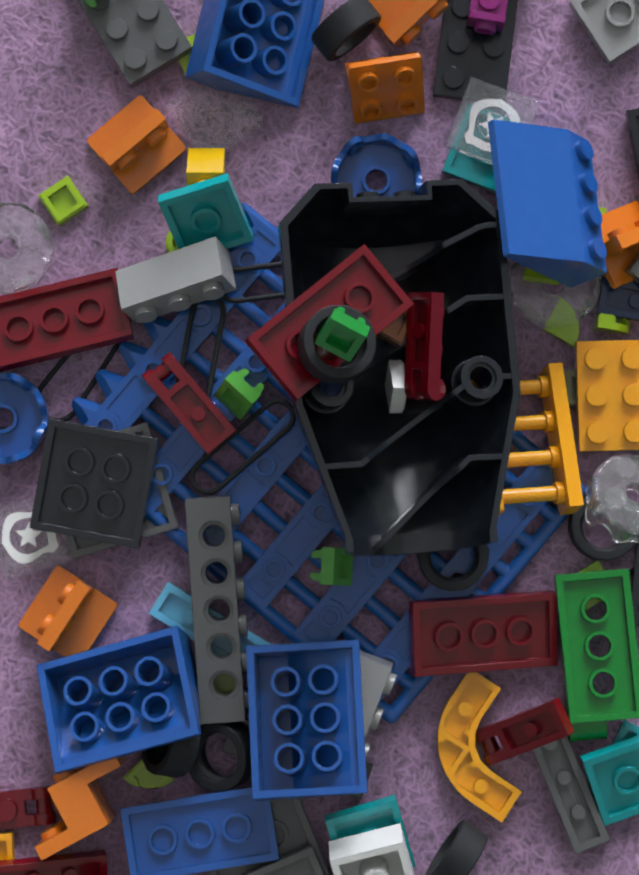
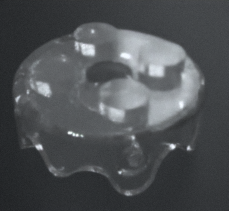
M0 202V244L6 239H13L18 244V251L14 257L6 259L0 256V293L12 294L32 288L45 277L54 256V242L47 224L33 209L22 203Z
M514 262L511 267L509 281L512 304L518 314L536 327L548 330H560L571 327L583 320L598 301L601 276L572 288L564 285L562 292L551 294L545 290L543 283L522 280L525 266Z
M631 454L613 456L596 468L585 487V519L589 526L603 525L610 532L612 540L616 543H639V502L632 501L626 494L627 490H633L639 494V456Z

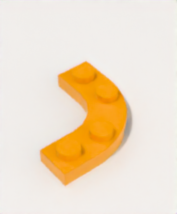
M469 672L465 673L441 713L437 731L438 754L442 767L456 790L471 803L502 823L522 791L491 771L480 760L475 748V733L480 720L501 688L479 673Z

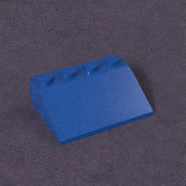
M204 0L185 78L217 90L295 108L299 107L314 45L311 41V36L318 27L324 0Z
M495 119L489 121L488 129L503 257L570 288L606 274L605 258L607 250L602 238V214L598 208L596 193L598 183L593 171L592 158L594 153L590 141L568 129Z
M178 626L36 665L56 774L201 735L197 673L189 636Z
M359 639L246 646L252 799L256 801H273L368 793Z

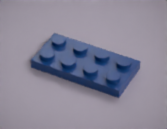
M252 786L120 808L130 875H188L280 859L271 801H256L252 799Z

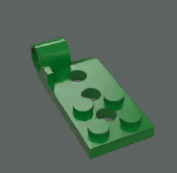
M629 568L554 575L565 686H563L565 711L575 731L567 736L569 742L607 739V721L639 718V659ZM591 598L601 600L605 606V613L598 620L589 618L585 613V605ZM596 635L605 637L609 643V650L602 657L594 656L589 650V641ZM600 672L609 674L613 681L612 689L606 694H599L593 688V678Z

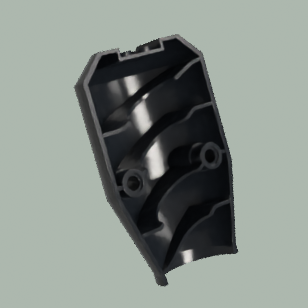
M463 179L426 180L416 192L404 190L393 193V196L379 197L378 192L374 191L361 192L356 194V197H353L352 182L314 184L278 225L285 307L364 244L407 296L408 292L444 293L443 354L441 357L440 379L445 383L446 392L441 400L429 401L425 398L422 400H412L406 396L403 412L389 413L385 391L388 361L402 360L405 368L406 337L398 348L376 336V351L373 360L356 378L344 383L320 381L296 402L293 401L294 412L342 533L345 554L352 556L418 554L477 547L498 542L497 521L521 393L508 260L506 257H503L498 210ZM359 350L356 352V354L350 362L344 361L338 367H344L346 365L351 364L356 359ZM470 379L476 383L478 388L473 386Z

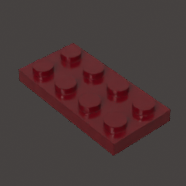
M365 244L245 340V343L294 402L321 381L314 378L304 368L298 355V337L301 329L318 310L330 305H346L354 308L370 321L377 335L414 305ZM322 327L317 331L316 336L314 338V343ZM314 344L318 357L325 364L338 367L346 361Z
M118 268L0 296V372L133 340L134 335L130 317L121 310L115 273Z
M552 590L409 601L411 674L414 677L558 665L556 592Z

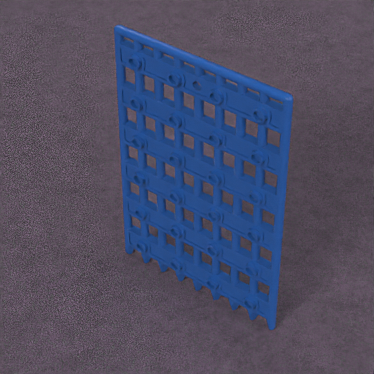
M242 203V208L253 232V241L227 249L230 252L232 268L272 263L280 254L278 229L250 205ZM270 269L234 273L236 290L226 293V295L231 298L245 297L244 295L258 279L274 293H282L283 280ZM220 298L226 307V316L236 307L260 328L285 308L283 303L270 318L252 302L235 304ZM214 300L202 301L195 309L185 364L188 362L207 379L209 378L211 362L197 350L210 335H213L215 338L217 336L221 309ZM190 307L184 311L176 312L177 316L173 321L158 316L152 322L143 323L154 342L149 349L128 341L120 344L119 351L130 372L126 376L105 369L96 372L95 378L107 398L102 405L82 397H76L72 401V408L81 424L118 431L134 426L141 418L167 440L157 452L160 463L155 465L146 518L155 526L169 523L168 518L157 510L163 503L158 485H166L169 495L173 493L184 503L187 498L200 497L185 485L182 480L191 471L195 463L206 455V452L182 423L176 429L150 407L158 395L141 376L149 368L153 371L163 362L161 358L169 352L180 363ZM224 327L221 343L238 357L224 373L216 367L210 400L231 423L236 416L214 394L232 371L238 372L244 368L249 371L244 380L253 388L258 383L264 384L267 381L293 403L292 398L250 347ZM173 373L162 382L168 390L176 384ZM256 402L249 414L255 413L262 405ZM265 410L256 418L259 423L270 431L257 448L240 434H237L228 444L248 460L289 424L291 418L289 410L280 420L268 410ZM296 417L294 426L287 434L216 495H232V504L239 503L240 525L253 512L279 534L268 549L263 551L237 529L239 526H234L235 541H242L243 553L255 562L244 576L245 600L243 601L293 643L335 641L341 635L346 640L359 639L360 650L393 662L391 673L397 675L394 684L397 682L404 690L391 706L383 700L386 694L382 693L377 706L384 709L381 718L387 723L393 724L402 716L435 675L413 677L406 671L411 665L409 609L400 618L373 595L388 578L413 600L503 594L569 514L559 515L558 506L554 508L547 501L504 504L505 510L498 517L497 521L498 542L487 544L489 553L487 570L481 579L468 589L453 592L439 589L431 583L425 590L422 589L397 568L398 564L407 554L357 556L353 560L352 586L332 585L322 599H320L293 575L307 559L321 570V559L311 558V554L313 551L319 550L317 546L330 531L344 541L323 484L311 495L285 473L298 456L317 471ZM520 431L513 432L511 444L521 452L541 451L538 446ZM211 458L199 467L218 484L230 475ZM548 465L528 466L518 478L507 469L504 485L508 489L552 486L554 482L553 470ZM161 467L165 481L163 482L158 481L155 476V470ZM581 483L582 495L584 498L587 493V489ZM274 484L279 486L302 506L289 524L261 501ZM538 513L545 521L531 537L524 529ZM209 525L206 527L204 535L209 543L217 545L224 541L225 532L220 526ZM176 528L163 532L188 554L187 531L184 532L181 528ZM515 541L522 549L508 565L501 559V556ZM473 547L458 549L448 562L437 552H431L432 565L444 577L451 578L457 572L464 575L469 572L474 564L475 554ZM213 562L207 567V571L219 581L227 578L228 571L222 563ZM492 570L498 575V578L484 593L477 585ZM283 587L311 609V612L298 627L270 605V602ZM363 606L391 629L378 646L350 624L351 620Z

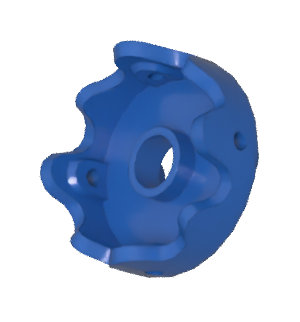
M380 133L369 136H355L344 145L332 166L331 183L352 182L353 197H356L358 193L368 191L378 192L379 197L393 196V193L404 190L416 192L422 185L419 158L411 146L390 134ZM380 172L386 177L387 184L382 190L374 191L367 186L366 178L370 173Z
M0 373V410L9 409L14 417L13 423L9 428L0 429V464L8 465L30 457L39 449L46 438L50 415L46 400L34 384L14 373Z

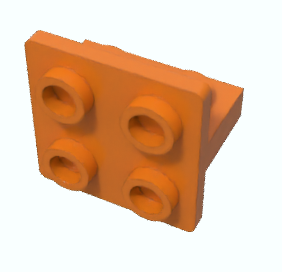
M410 52L345 63L354 123H365L425 112L420 53Z
M142 95L137 96L87 138L89 146L132 195L136 194L186 152V146L168 126L166 118L157 108L153 109Z
M633 201L602 214V238L607 250L605 258L607 273L605 276L612 289L634 281L625 270L639 253V201Z
M56 566L18 626L38 639L37 644L47 651L55 650L62 656L67 657L90 650L118 607V603L62 566Z

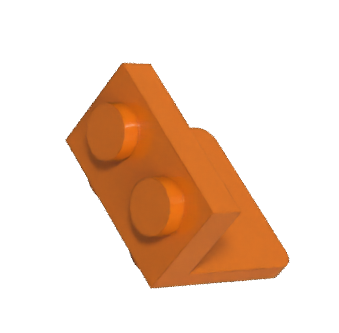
M369 0L381 15L379 27L399 48L404 43L406 46L411 44L422 33L421 27L430 18L433 20L438 18L449 6L447 3L449 0Z

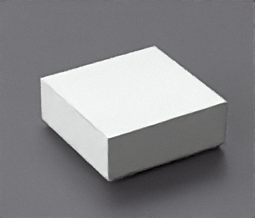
M402 360L388 361L385 391L389 413H402L405 408V368Z

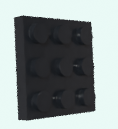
M49 419L30 528L140 548L160 438Z

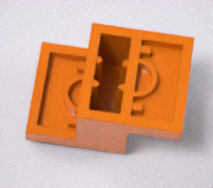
M126 756L52 776L55 782L47 790L63 820L46 828L40 834L42 840L34 848L41 861L109 825L116 815L97 779L122 766L127 760Z

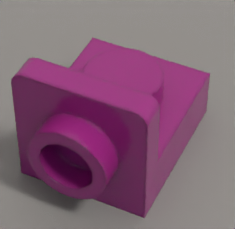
M471 0L466 26L474 27V31L480 34L493 35L496 31L502 32L506 20L508 0Z

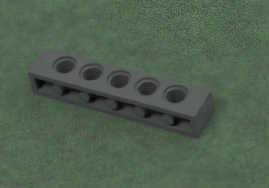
M232 495L187 498L185 500L200 724L244 722L247 717V711H249L248 689H245L244 674H247L246 652H242L241 637H248L247 615H240L239 600H245L244 577L237 578L236 563H243L242 541H235L234 526L240 525L239 503L232 504ZM207 526H220L225 532L224 541L217 545L209 543L204 535ZM213 562L224 564L228 571L227 578L222 581L212 580L207 574L208 565ZM216 599L226 601L230 606V614L224 618L213 616L210 612V603ZM217 637H226L232 642L233 650L229 654L220 655L214 651L212 641ZM220 674H228L233 677L235 687L231 691H221L215 685V678Z

